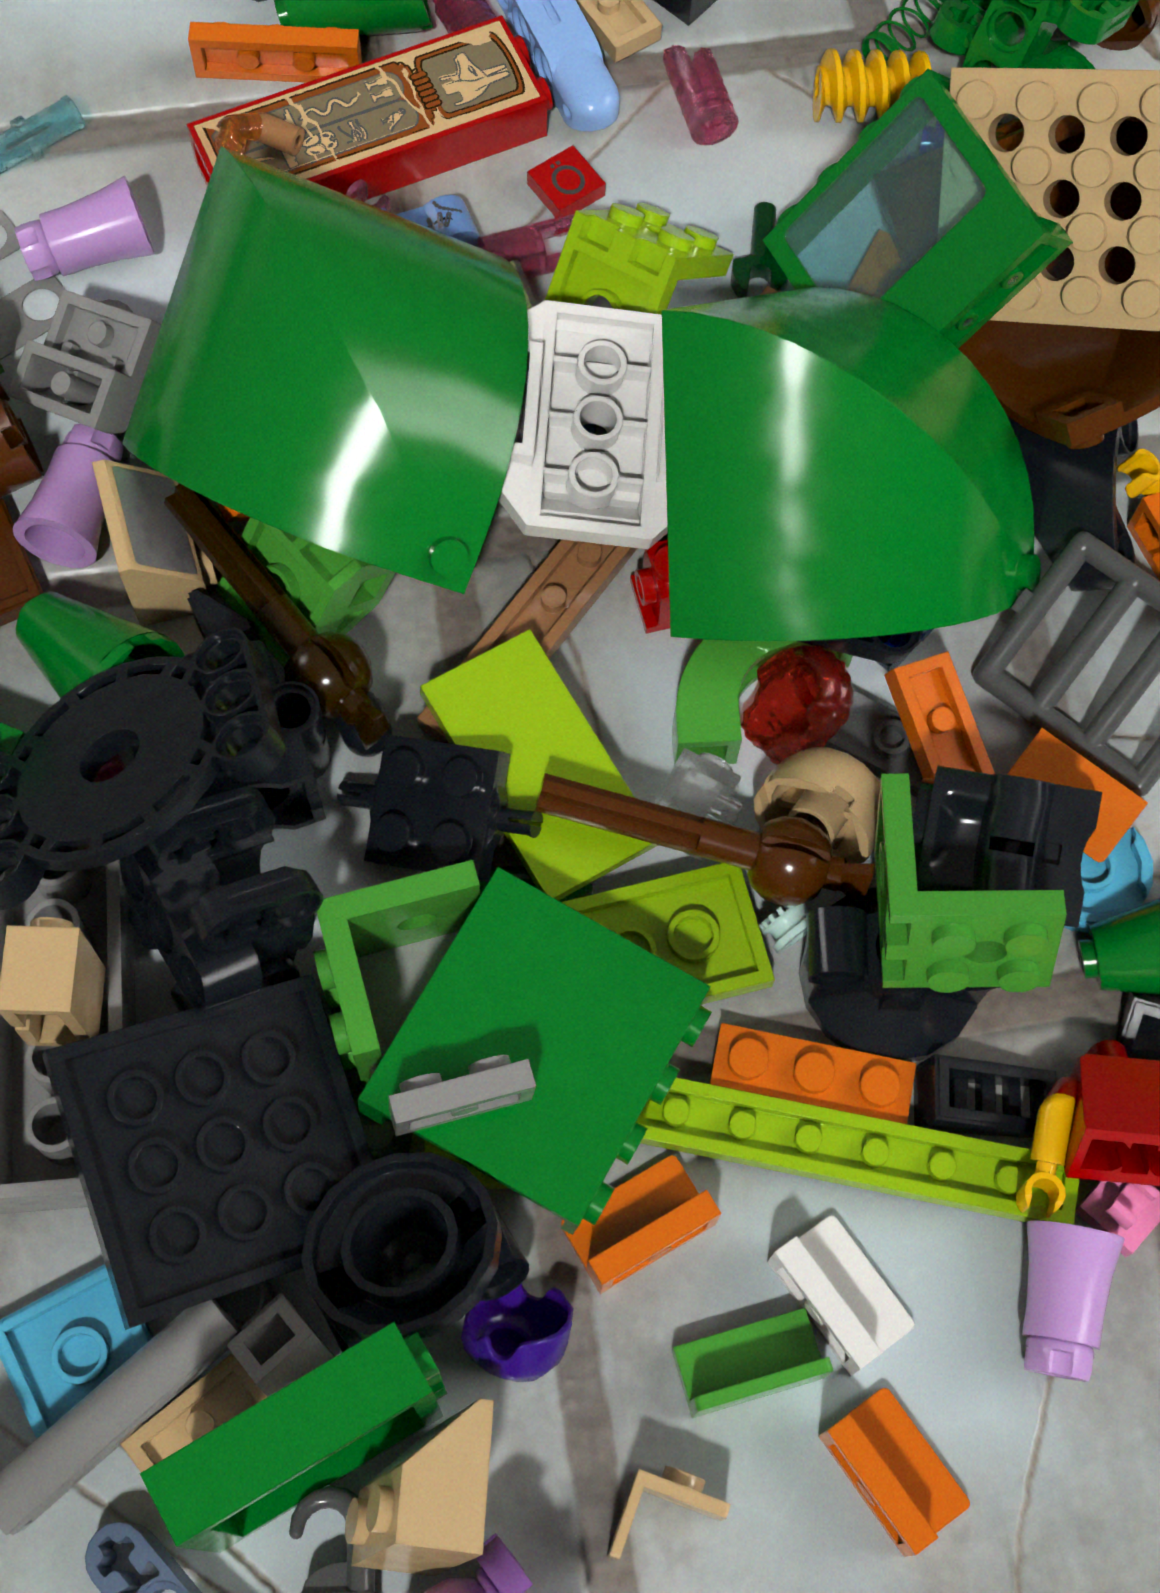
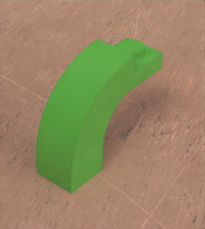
M702 640L688 660L678 688L672 726L674 767L736 764L742 742L739 699L745 690L761 677L783 670L849 667L853 656L797 641Z

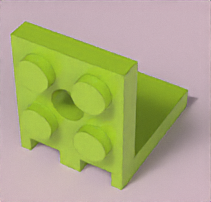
M612 203L611 208L606 210H576L545 300L593 306L596 299L603 296L614 309L662 315L661 310L668 308L678 280L726 276L734 254L716 246L719 239L716 235L687 225L685 230H682L667 223L670 217L669 213L646 203H637L636 209Z

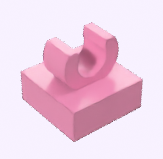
M1099 1181L1076 1207L1075 1213L1093 1229L1110 1232L1125 1238L1121 1254L1124 1257H1128L1135 1252L1160 1222V1191L1152 1185Z

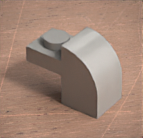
M282 1292L241 1327L242 1331L227 1344V1347L267 1397L336 1357Z

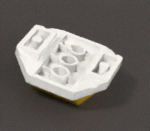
M545 300L527 310L528 358L522 408L499 502L521 532L527 536L650 549L668 533L662 315ZM597 424L603 427L607 434H592L585 430L583 425Z

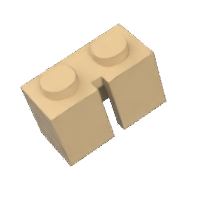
M54 917L34 918L30 921V926L7 925L0 976V1014L10 1026L15 1027V1031L28 1046H62L99 1035L106 967L80 928L74 927V924L68 920Z

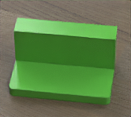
M806 1308L672 1348L673 1357L692 1418L824 1379L834 1371L830 1357L821 1358Z

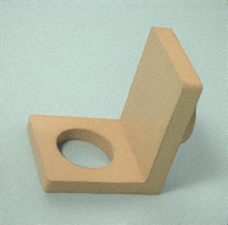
M665 1466L662 1477L638 1469L634 1475L607 1557L616 1561L620 1560L642 1492L719 1521L727 1519L731 1504L702 1493L706 1481L688 1472Z

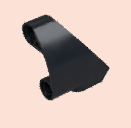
M1008 417L1018 439L1028 472L1033 501L1034 536L1052 564L1071 538L1081 531L1091 533L1135 564L1134 547L1116 506L1117 457L1130 456L1136 452L1139 439L1137 419L1105 433L1104 440L1095 446L1085 449H1069L1066 445L1042 437L1022 427ZM1085 561L1068 586L1071 591L1081 592L1112 589L1117 582Z

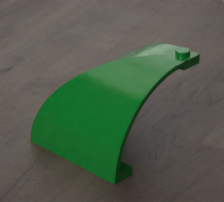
M221 146L122 444L138 459L165 476L248 517L357 560L465 594L501 494L522 408L528 358V315L524 289L518 272L502 256Z
M820 287L661 310L671 637L725 641H810L863 638L924 631L978 620L1007 610L1014 605L1025 588L1032 592L1039 583L1041 563L1039 556L1034 554L1033 501L1028 472L1018 439L1006 412L990 385L976 367L948 338L924 320L897 305L870 295L844 289Z

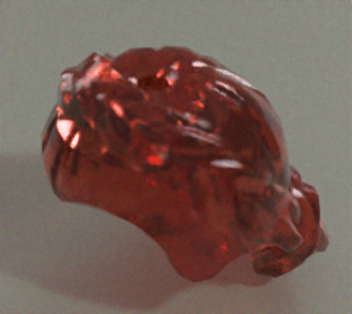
M797 645L780 651L757 669L759 688L755 694L754 702L743 711L741 727L744 730L745 737L751 741L753 746L761 749L769 757L770 761L776 765L799 751L808 748L825 747L827 741L834 737L839 728L847 722L853 703L854 691L845 662L837 659L833 652L817 646Z

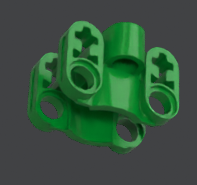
M947 0L940 6L929 29V35L940 48L956 55H966L962 67L992 68V62L997 68L1095 69L1093 64L1086 59L1087 57L1069 46L1071 43L1070 39L1051 40L1054 31L1058 27L1066 36L1077 42L1089 45L1098 44L1125 26L1139 0Z

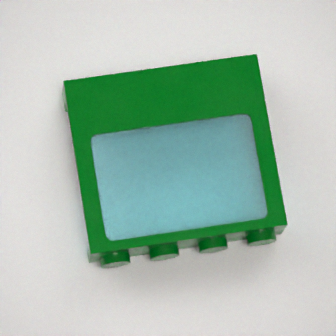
M927 69L922 75L912 79L904 86L899 99L878 120L873 121L861 131L857 142L838 162L822 171L817 179V184L797 204L789 207L780 215L777 225L763 239V242L795 290L810 287L834 288L873 296L897 305L924 320L948 338L957 348H960L1070 246L1073 241L1059 223L1036 215L951 96V78Z

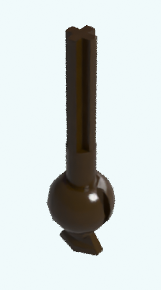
M182 484L175 486V493L165 498V506L288 655L289 659L284 667L285 682H301L312 688L319 698L323 719H334L341 716L348 726L355 727L366 750L375 745L390 728L385 714L375 708L367 696L373 684L371 661L364 647L352 637L339 632L327 631L319 634L209 499Z

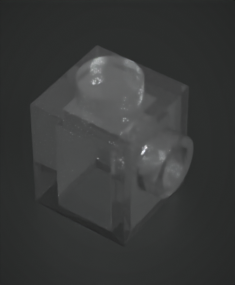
M684 748L654 803L735 825L745 804L736 799L742 776L734 773L732 767L716 755L705 752L698 755ZM686 853V854H688V855H690V856H692V857H694V858H696V859H698V860H700V861H703V859H704L703 857H699V856H695V855H693V854Z

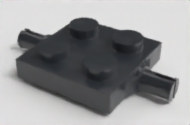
M385 734L379 775L375 780V784L345 779L340 783L338 789L360 793L359 797L337 794V800L341 806L370 810L371 822L364 861L427 872L473 860L478 880L482 882H489L494 850L503 836V832L536 838L540 834L542 827L521 824L519 820L543 823L542 813L535 810L508 806L505 784L511 754L490 749Z

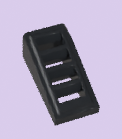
M934 1054L916 1066L914 1077V1126L948 1133L1033 1138L1038 1109L1057 1081L1056 1071ZM968 1083H975V1110L968 1109ZM996 1085H1002L1003 1114L996 1113ZM1021 1086L1029 1087L1030 1118L1021 1117Z

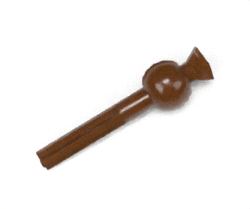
M547 773L544 774L536 801L535 811L746 869L751 887L760 897L779 906H798L814 900L820 894L822 888L831 891H841L853 899L864 898L874 873L875 864L848 863L845 858L831 855L832 846L828 835L817 824L803 817L781 816L764 823L759 828V831L756 832Z

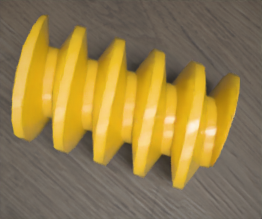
M835 48L827 49L820 64L817 66L814 79L812 104L814 122L820 121L825 106H831L835 123L842 122L847 107H853L857 123H864L869 107H875L879 119L899 99L902 89L908 82L922 75L927 69L932 70L928 54L925 51L918 50L913 53L908 63L906 54L902 50L892 51L886 63L880 49H874L869 52L864 63L858 49H850L847 51L841 64L838 51Z

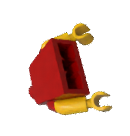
M1115 1040L1097 1042L1090 1047L1086 1054L1077 1058L1071 1076L1058 1079L1038 1109L1030 1159L1037 1161L1035 1174L1017 1191L1016 1205L1020 1212L1024 1213L1030 1206L1032 1187L1040 1188L1048 1195L1047 1218L1063 1205L1066 1192L1062 1181L1056 1176L1057 1165L1064 1166L1067 1178L1160 1186V1061L1128 1058L1124 1045Z

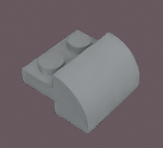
M63 289L44 345L27 339L7 396L104 433L117 434L125 432L162 324Z

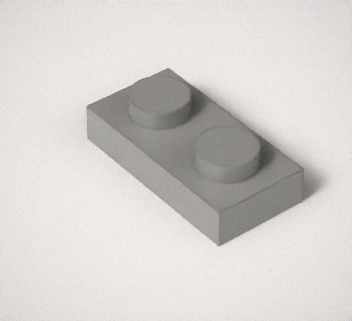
M497 1055L469 1065L470 1074L442 1082L440 1073H430L400 1083L401 1093L389 1096V1112L395 1135H403L532 1100L536 1084L529 1059L511 1063L509 1055Z

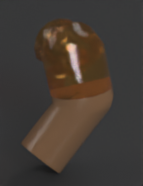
M264 112L231 114L224 116L216 125L220 130L215 137L214 144L218 150L223 146L244 155L249 139L291 156H296L303 145L305 131L297 125Z

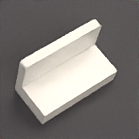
M835 1216L826 1217L801 1237L795 1236L776 1250L767 1262L801 1309L806 1308L810 1322L850 1376L862 1369L914 1328L913 1319Z

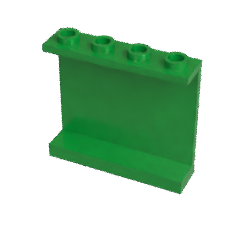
M497 867L358 1098L359 1112L383 1125L386 1118L391 1120L389 1096L401 1093L399 1084L408 1079L430 1073H440L442 1082L470 1074L469 1065L497 1055H509L511 1063L529 1059L536 1084L532 1100L412 1133L565 1220L561 1229L573 1235L582 1219L595 1225L615 1188L603 1181L616 1158L628 1165L648 1128L636 1121L648 1099L661 1105L680 1071L679 1068L669 1063L680 1041L693 1047L712 1013L701 1006L711 986Z

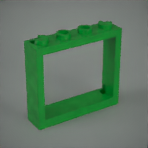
M395 1322L139 1474L176 1547L221 1553L295 1508L313 1490L331 1486L444 1417L437 1400L448 1393L439 1374L440 1371L418 1332L403 1339Z

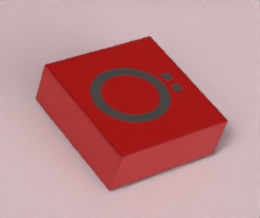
M573 145L527 171V185L559 223L575 214L576 210H582L605 196L606 183Z

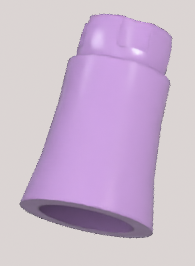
M126 176L74 202L39 214L40 220L29 221L14 228L21 252L35 281L50 278L60 272L64 277L87 268L119 260L155 255Z
M75 424L66 435L63 444L56 448L34 496L13 525L14 537L27 551L52 564L70 568L88 567L96 561L105 514L92 462L105 459L120 463L124 448L121 441L114 434L104 433L83 424Z
M1027 1221L1029 1267L1027 1304L1022 1335L1028 1338L1025 1344L1024 1370L1087 1382L1090 1380L1092 1373L1093 1349L1100 1350L1103 1322L1112 1278L1125 1238L1110 1232L1084 1226L1050 1221Z

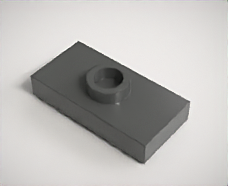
M848 688L820 737L818 746L829 747L850 754L864 763L879 778H881V774L909 773L910 793L918 797L923 777L899 713Z

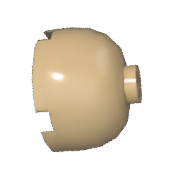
M829 747L808 748L784 759L768 775L754 798L755 819L761 827L769 820L781 816L803 817L817 824L828 835L832 846L831 855L845 858L848 863H865L875 847L880 782L864 763L850 754Z

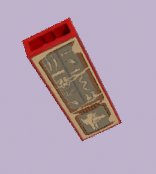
M501 15L187 124L195 162L207 186L220 147L223 146L363 202L547 136V111L553 109V100L546 80L542 76L536 78L530 68L529 52L523 38L520 35L513 36ZM257 112H264L303 128L305 136L299 153L296 156H291L250 139L246 131L251 115Z

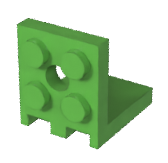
M909 773L881 774L874 855L882 988H930L941 993H952L963 990L966 987H1000L1009 992H1026L1036 987H1050L1067 915L1064 890L918 891Z
M473 860L323 899V903L317 911L326 947L313 951L319 979L329 1009L341 1006L342 1012L329 1015L334 1039L344 1071L357 1068L363 1087L368 1083L383 1056L357 958L458 932L480 897V884Z

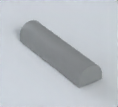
M216 1299L185 1309L0 1471V1529L5 1535H14L25 1530L121 1445L120 1443L143 1426L229 1350L227 1344L242 1329Z

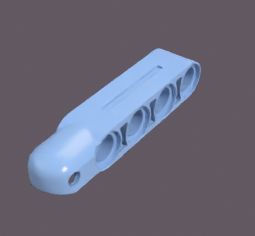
M497 0L515 35H520L523 38L529 52L530 62L538 77L542 76L546 80L552 99L566 125L578 131H597L612 125L617 120L619 114L620 95L618 88L604 64L597 38L576 0Z

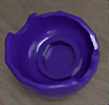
M521 1283L516 1289L501 1298L490 1301L480 1300L475 1307L465 1314L461 1336L464 1350L476 1365L489 1374L514 1382L535 1381L557 1366L564 1356L572 1327L574 1308L563 1292L556 1287L550 1288L543 1297H535L530 1295Z

